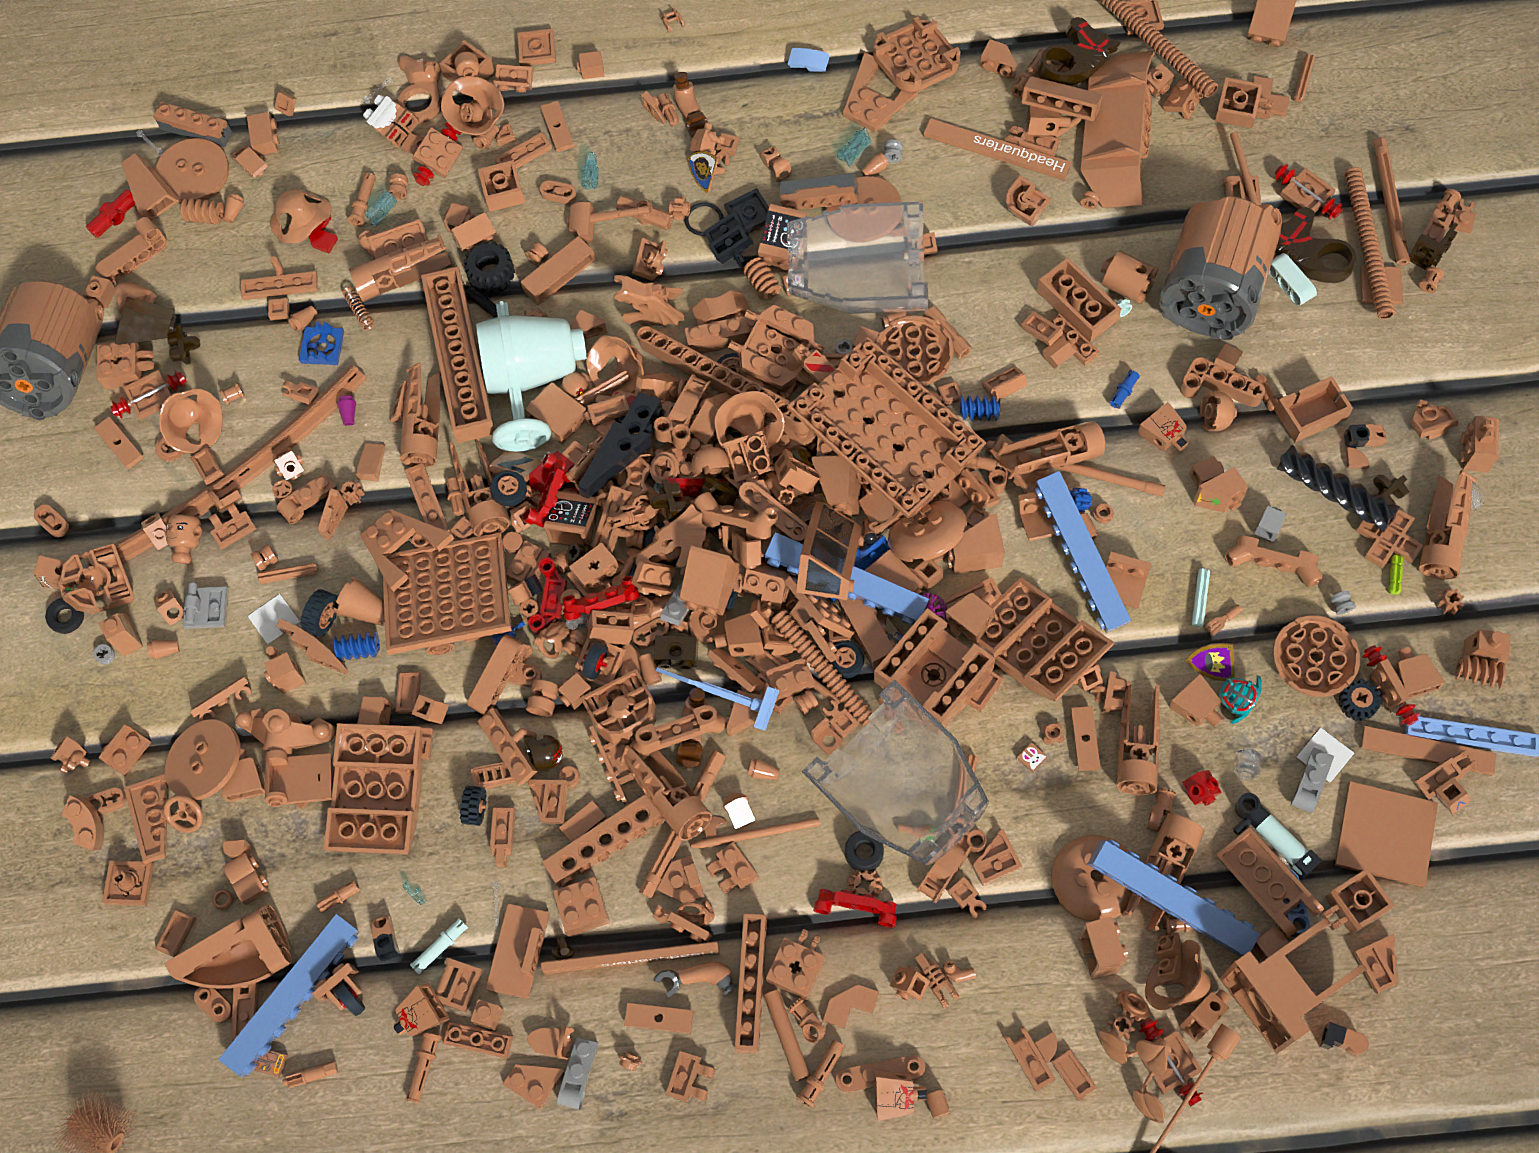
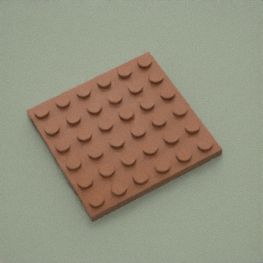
M501 532L453 541L440 552L433 546L392 553L387 557L409 578L393 592L383 577L385 641L388 655L512 631Z

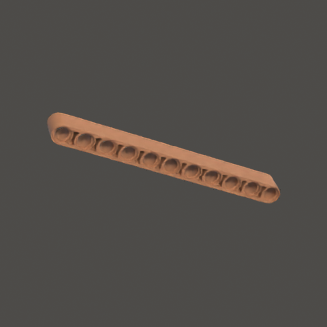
M649 326L641 327L637 331L641 348L645 352L690 376L695 374L699 379L707 382L712 381L711 387L721 393L727 392L734 396L749 391L763 392L769 395L781 410L786 428L798 434H805L810 430L787 409L791 401ZM766 410L765 416L773 421H777L776 416L771 411Z

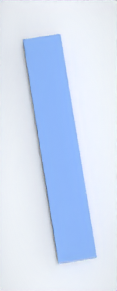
M1421 716L1417 717L1419 721L1410 726L1405 724V734L1461 746L1534 757L1539 756V734Z

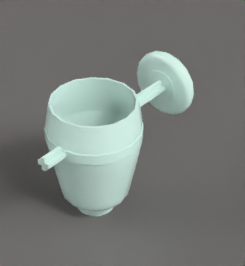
M500 301L499 304H496L497 318L476 323L487 393H509L513 421L506 422L494 430L492 441L497 448L505 451H528L544 445L550 439L551 429L547 423L541 420L525 419L521 392L575 372V361L587 359L582 328L570 330L569 322L563 318L509 316L508 303Z

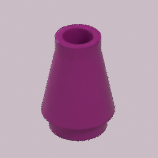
M341 396L338 398L337 406L343 425H354L356 401L353 396Z

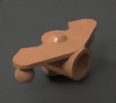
M263 709L238 713L235 718V722L239 727L248 731L263 743L262 750H282L288 755H292L293 750L329 742L336 735L335 727L320 717L309 725L302 724L301 718L291 712L287 713L281 709H273L265 714Z

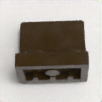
M1454 222L1440 243L1431 237L1421 234L1409 256L1410 262L1424 270L1432 267V265L1436 267L1442 255L1448 251L1452 244L1451 242L1456 237L1458 232L1455 229L1458 223Z

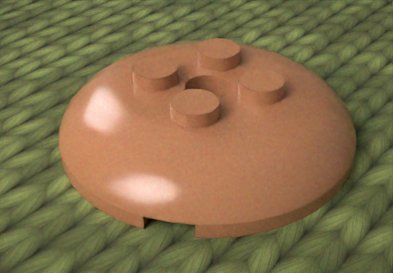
M906 316L896 319L883 332L881 331L876 340V345L922 386L930 385L944 376L953 360L954 348L949 333L946 329L936 324V321L927 317ZM900 321H905V322H906V323L903 324V325H899V324H898ZM911 353H917L918 355H915V357H913Z
M932 500L916 515L909 518L904 516L891 526L888 533V546L894 556L907 562H913V559L923 558L924 561L937 558L950 551L963 538V531L965 526H967L966 516L963 510L954 503Z
M1323 616L1300 617L1284 626L1279 632L1273 647L1274 665L1283 681L1302 694L1313 697L1335 695L1343 691L1344 688H1347L1358 673L1360 652L1355 639H1352L1344 626L1330 618ZM1310 655L1317 656L1319 661L1315 662Z
M1086 835L1070 841L1059 851L1052 866L1051 883L1058 901L1070 914L1085 921L1092 922L1111 916L1114 919L1121 916L1122 912H1126L1132 891L1087 865L1099 841L1111 839L1106 836ZM1117 842L1120 845L1119 849L1127 853L1128 850L1122 844ZM1099 872L1102 880L1094 881L1090 874Z

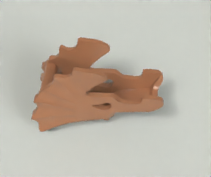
M623 275L614 276V281L622 284L621 290L614 294V298L619 302L624 301L629 305H633V308L641 311L622 314L623 320L629 325L640 323L641 326L651 324L653 326L662 325L666 327L670 323L677 326L679 321L684 320V315L668 304V301L676 299L683 293V288H669L652 282L642 283Z
M692 504L671 523L667 520L663 521L665 526L661 529L655 526V541L637 554L636 565L638 566L639 560L658 563L660 561L670 562L679 557L676 566L682 568L680 575L684 576L685 571H683V568L687 565L690 547L695 546L709 550L711 538L706 534L708 527L702 523V512H698Z

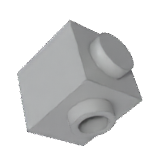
M1267 506L1255 531V535L1274 542L1287 514L1277 507Z

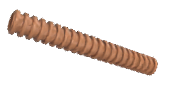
M781 610L771 622L776 624L777 629L780 628V633L785 634L784 637L789 639L788 642L793 644L792 647L797 648V653H801V657L806 659L805 662L810 663L809 667L814 668V672L819 674V678H823L822 682L827 683V688H831L832 693L835 692V697L840 698L839 702H843L844 707L849 709L848 712L853 713L852 716L857 718V722L862 724V728L872 723L877 715L871 713L872 710L867 708V704H863L864 700L858 698L859 695L854 693L855 690L850 688V684L845 683L846 679H842L841 674L838 675V670L833 669L834 665L829 664V660L824 658V654H820L821 650L816 649V645L812 644L811 639L808 640V635L803 634L804 631L799 629L800 626L798 624L795 625V620L790 619L791 616L786 614L787 611Z

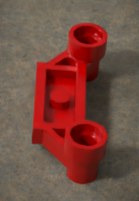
M547 452L542 461V467L549 469L550 472L537 509L529 507L523 517V522L530 525L535 524L542 528L544 527L549 510L557 503L558 497L556 495L564 482L562 477L566 461L557 458L553 453Z
M548 557L541 559L538 563L540 572L546 577L540 615H532L528 620L530 629L537 635L551 623L561 620L563 608L560 604V599L567 586L566 579L560 577L556 571L554 561Z
M625 576L621 579L622 583L619 586H611L598 593H589L583 598L575 599L573 595L563 597L565 619L575 620L581 616V613L589 614L592 610L598 611L625 601L637 599L639 591L631 583L633 577Z
M819 889L818 899L815 901L813 911L816 913L829 915L832 906H839L879 914L878 924L882 926L895 927L897 917L895 913L897 904L894 902H881L870 894L854 895L849 890L832 892L828 889Z

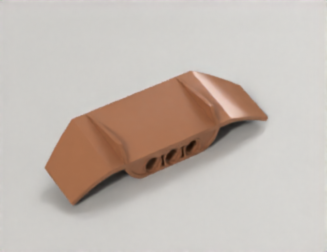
M1154 50L1117 54L1106 61L1089 77L1088 91L1103 95L1100 111L1095 120L1085 119L1080 171L1092 191L1099 196V203L1102 208L1144 205L1140 164L1141 159L1147 158L1149 154L1152 98L1147 85V74L1152 58L1155 55Z

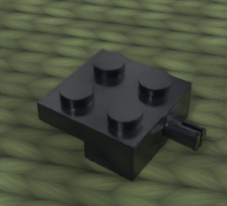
M734 211L706 229L704 233L717 261L723 264L735 257L738 266H741L746 262L741 253L754 243L739 214Z

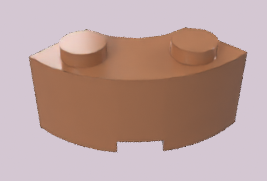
M730 290L719 297L704 298L692 308V311L699 326L744 316L749 306L743 293Z
M69 795L61 815L68 819L73 826L74 844L92 851L101 850L104 840V826L101 823L95 806L80 795Z

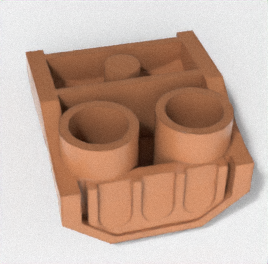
M763 430L723 443L735 482L775 469Z

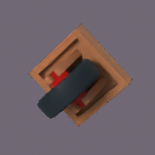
M587 636L573 674L578 673L582 678L604 686L617 678L627 650L610 643L588 642Z
M342 963L332 971L334 974L328 980L324 978L315 986L316 990L312 994L319 1001L325 1002L330 998L339 1010L347 1008L352 1014L358 1016L365 1010L364 1004L359 999L362 991L352 979L359 971L352 964L347 963L344 965Z

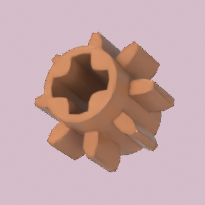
M676 196L675 201H670L669 213L674 215V220H683L685 216H689L690 202L685 201L686 197Z
M353 479L346 483L342 482V488L338 489L344 501L348 500L350 506L353 503H360L361 496L365 495L361 483L355 484Z
M1446 588L1443 593H1439L1437 599L1441 600L1437 607L1443 610V614L1451 612L1455 615L1458 609L1461 610L1464 607V604L1461 603L1464 596L1460 595L1458 589L1449 590Z
M1114 1013L1113 1019L1115 1021L1107 1022V1025L1111 1026L1112 1029L1110 1032L1120 1038L1124 1036L1128 1041L1130 1039L1128 1032L1134 1033L1136 1031L1135 1028L1131 1027L1134 1018L1129 1020L1126 1017V1013H1123L1120 1017ZM1120 1022H1123V1027L1127 1028L1122 1032L1119 1031V1026H1117Z

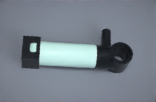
M1244 793L1235 804V812L1243 820L1233 828L1234 833L1240 835L1247 827L1252 825L1293 866L1291 869L1303 880L1321 863L1322 859L1311 849L1308 851L1260 803V799L1255 794ZM1242 803H1250L1252 810L1245 809Z

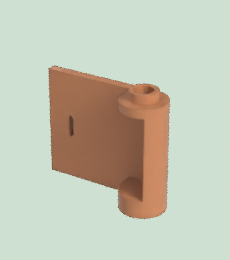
M271 750L265 754V802L271 807L332 800L331 753L288 757L287 753L282 750Z

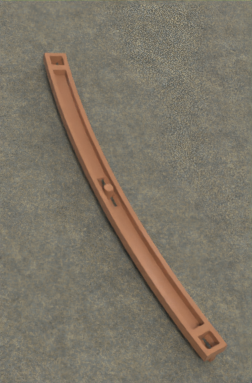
M350 365L309 406L256 451L225 473L223 477L161 516L166 527L168 519L172 515H190L199 518L216 507L208 495L210 491L213 490L219 500L236 490H240L275 463L273 455L288 447L292 449L338 407V398L350 396L366 379L365 375L355 365ZM355 374V377L350 382H348V380ZM247 468L250 469V470H248L247 472H245L243 475L239 476V475H240L242 472H244ZM231 480H233V482H232L231 484H229L228 486H226L225 488H223L224 485H226V484L229 483ZM143 528L114 543L122 564L154 546ZM87 558V560H88V561H87V564H88L89 566H91L90 561H89V559Z

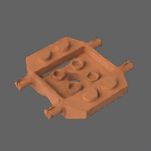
M772 305L761 312V314H756L747 309L744 317L755 321V325L745 345H740L731 340L728 348L739 352L741 371L778 389L792 385L795 381L807 386V383L798 375L800 364L792 356V353L801 344L810 351L811 349H817L821 354L823 353L825 346L814 341L813 323L776 305ZM766 325L802 341V343L800 344L792 338L779 334L777 331L767 328ZM778 347L781 353L775 354L771 351V348Z

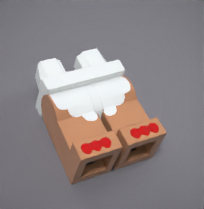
M378 95L374 101L378 106L374 112L371 109H367L363 116L370 126L399 149L408 135L397 125L411 133L420 121L388 96ZM412 119L411 125H409V126L406 127V125H407V124L409 123V121ZM399 134H401L400 139L395 141Z

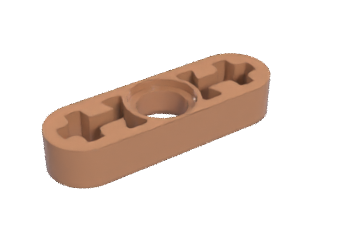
M111 788L84 797L91 803L95 800L100 801V806L97 809L98 815L119 809L127 801L125 792L119 788ZM115 794L120 796L117 798V802L112 801L115 798Z

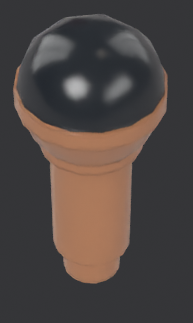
M867 519L864 521L865 533L863 540L867 544H873L877 540V534L869 528L868 525L871 523Z

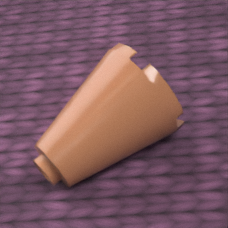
M351 577L350 579L353 582L351 584L347 582L336 601L339 607L338 609L334 608V613L384 626V600L359 579Z

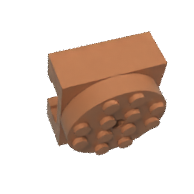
M927 608L874 670V682L894 696L906 712L916 718L925 720L942 732L954 716L964 710L972 699L974 692L993 671L995 658L975 643L970 649L944 630L948 623ZM931 675H935L939 678V680L929 681L928 677Z

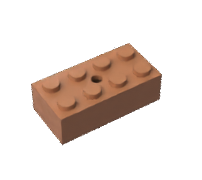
M1068 257L1039 279L1037 292L1090 343L1119 321L1122 308Z

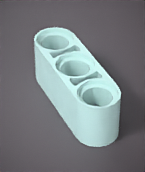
M1282 253L1273 258L1269 275L1295 305L1300 306L1317 295L1314 285L1287 254Z

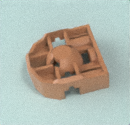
M114 543L89 550L81 555H72L63 564L58 587L63 600L77 611L96 614L133 601L134 594ZM88 558L91 566L87 569L83 568L80 562L81 559ZM112 567V573L116 582L110 584L111 576L108 568ZM82 574L85 578L83 580V583L79 581V578ZM76 582L78 590L68 593L64 591V585ZM100 585H105L102 591L97 590ZM103 595L106 606L98 608L94 597Z
M637 669L580 697L599 734L613 744H628L632 742L630 736L633 735V732L652 723L654 726L656 722L655 702ZM629 705L633 706L631 713L628 711ZM630 719L632 721L635 719L636 723L625 728L624 724H627V720Z

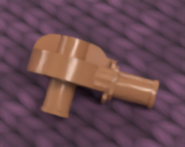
M635 496L625 506L621 507V510L626 511L607 518L606 522L613 521V523L607 524L610 529H615L630 524L625 526L627 530H648L656 524L658 510L660 509H653L651 507L650 500L652 498L649 496Z

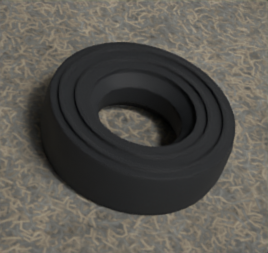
M59 598L49 605L46 610L45 619L53 631L60 634H68L80 627L84 619V612L77 611L66 603L63 598ZM63 609H70L72 611V616L67 622L58 621V614Z

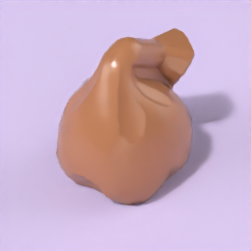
M120 283L115 286L120 314H122L127 297L155 303L157 299L154 292L137 284Z

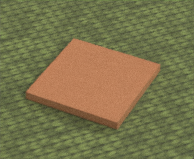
M1350 781L1347 788L1334 866L1358 872L1368 869L1374 876L1424 888L1427 880L1438 802Z

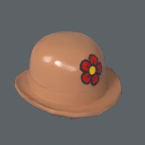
M575 371L561 378L558 387L574 399L592 389L593 383L587 374Z

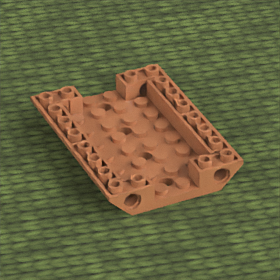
M868 337L843 357L838 368L820 384L817 385L814 382L787 406L790 412L907 518L916 515L970 464L986 445V442ZM839 391L843 394V397H836L833 392ZM863 418L871 419L873 424H866ZM893 445H900L903 451H896ZM923 472L931 473L933 478H926Z

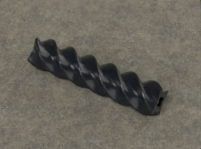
M1293 444L1280 457L1277 470L1285 471L1294 480L1304 482L1308 488L1321 492L1325 498L1339 503L1345 510L1357 513L1362 520L1375 524L1382 532H1385L1388 526L1395 520L1400 506L1394 504L1387 505L1381 495L1369 494L1366 487L1362 484H1351L1345 474L1333 473L1330 466L1326 463H1315L1309 453H1297Z

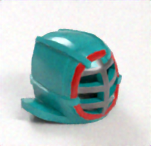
M1256 675V684H1253L1250 680L1227 678L1221 685L1218 697L1222 704L1230 710V713L1237 715L1235 719L1230 721L1231 724L1238 723L1244 719L1254 707L1262 690L1260 676Z

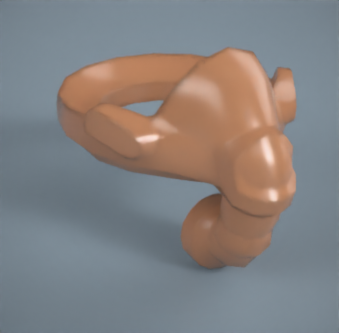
M704 900L702 905L694 902H685L680 904L677 909L681 917L691 920V923L698 922L701 926L712 922L715 917L713 907L708 900ZM693 906L700 911L691 913L685 911L684 907Z

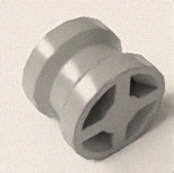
M894 139L886 141L884 144V156L888 162L896 163L901 161L902 142Z
M1342 591L1330 597L1331 604L1335 605L1334 611L1336 615L1348 613L1356 608L1355 603L1350 599L1351 594L1349 591Z

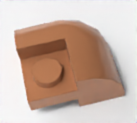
M1019 176L1006 195V204L1011 214L1026 224L1033 226L1050 203L1051 198L1036 190V184Z

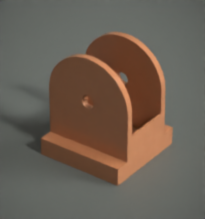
M1327 918L1309 928L1260 964L1249 951L1235 961L1219 978L1276 1054L1310 1031L1301 1019L1303 1015L1367 970L1364 964H1361L1316 996L1288 961L1287 957L1331 924Z

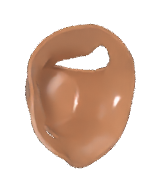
M463 76L447 86L442 97L441 110L446 121L457 131L469 135H482L491 130L494 123L502 115L504 100L499 88L489 81L476 76ZM458 90L465 95L473 97V101L469 104L476 103L481 105L483 116L480 122H473L472 120L464 122L461 119V106L453 101V91ZM492 108L497 110V113L493 118Z
M299 189L285 191L277 199L276 211L271 218L270 226L274 235L281 242H302L320 223L330 217V202L314 193L303 192ZM305 197L318 200L320 203H310L306 201ZM282 213H289L292 216L287 234H284L281 230L280 216Z
M608 335L600 337L589 350L586 359V367L591 382L594 386L604 382L598 378L597 373L604 368L611 357H615L617 359V370L614 375L626 370L630 380L605 395L612 397L613 392L617 390L634 393L637 377L644 376L640 352L635 346L628 344L621 338Z
M191 389L171 395L164 402L159 418L160 431L166 443L174 450L183 453H198L206 447L210 448L217 441L222 431L220 402L211 393L203 389ZM196 394L197 402L187 398V396ZM195 423L200 424V443L198 445L191 444L186 439L187 430Z
M759 391L742 392L732 396L718 409L714 421L717 438L723 448V443L728 442L725 437L727 427L734 428L743 436L763 430L769 449L779 442L785 427L784 416L775 401L769 395ZM766 410H769L776 416L777 421L769 423L764 427Z
M1186 940L1181 946L1182 961L1179 979L1160 983L1156 979L1159 962L1152 967L1145 986V997L1153 1008L1163 1011L1176 1005L1194 1006L1206 997L1211 982L1210 977L1203 971L1200 960L1201 948L1196 941ZM1180 983L1184 986V994L1177 998L1161 996L1155 992V987L1160 985Z

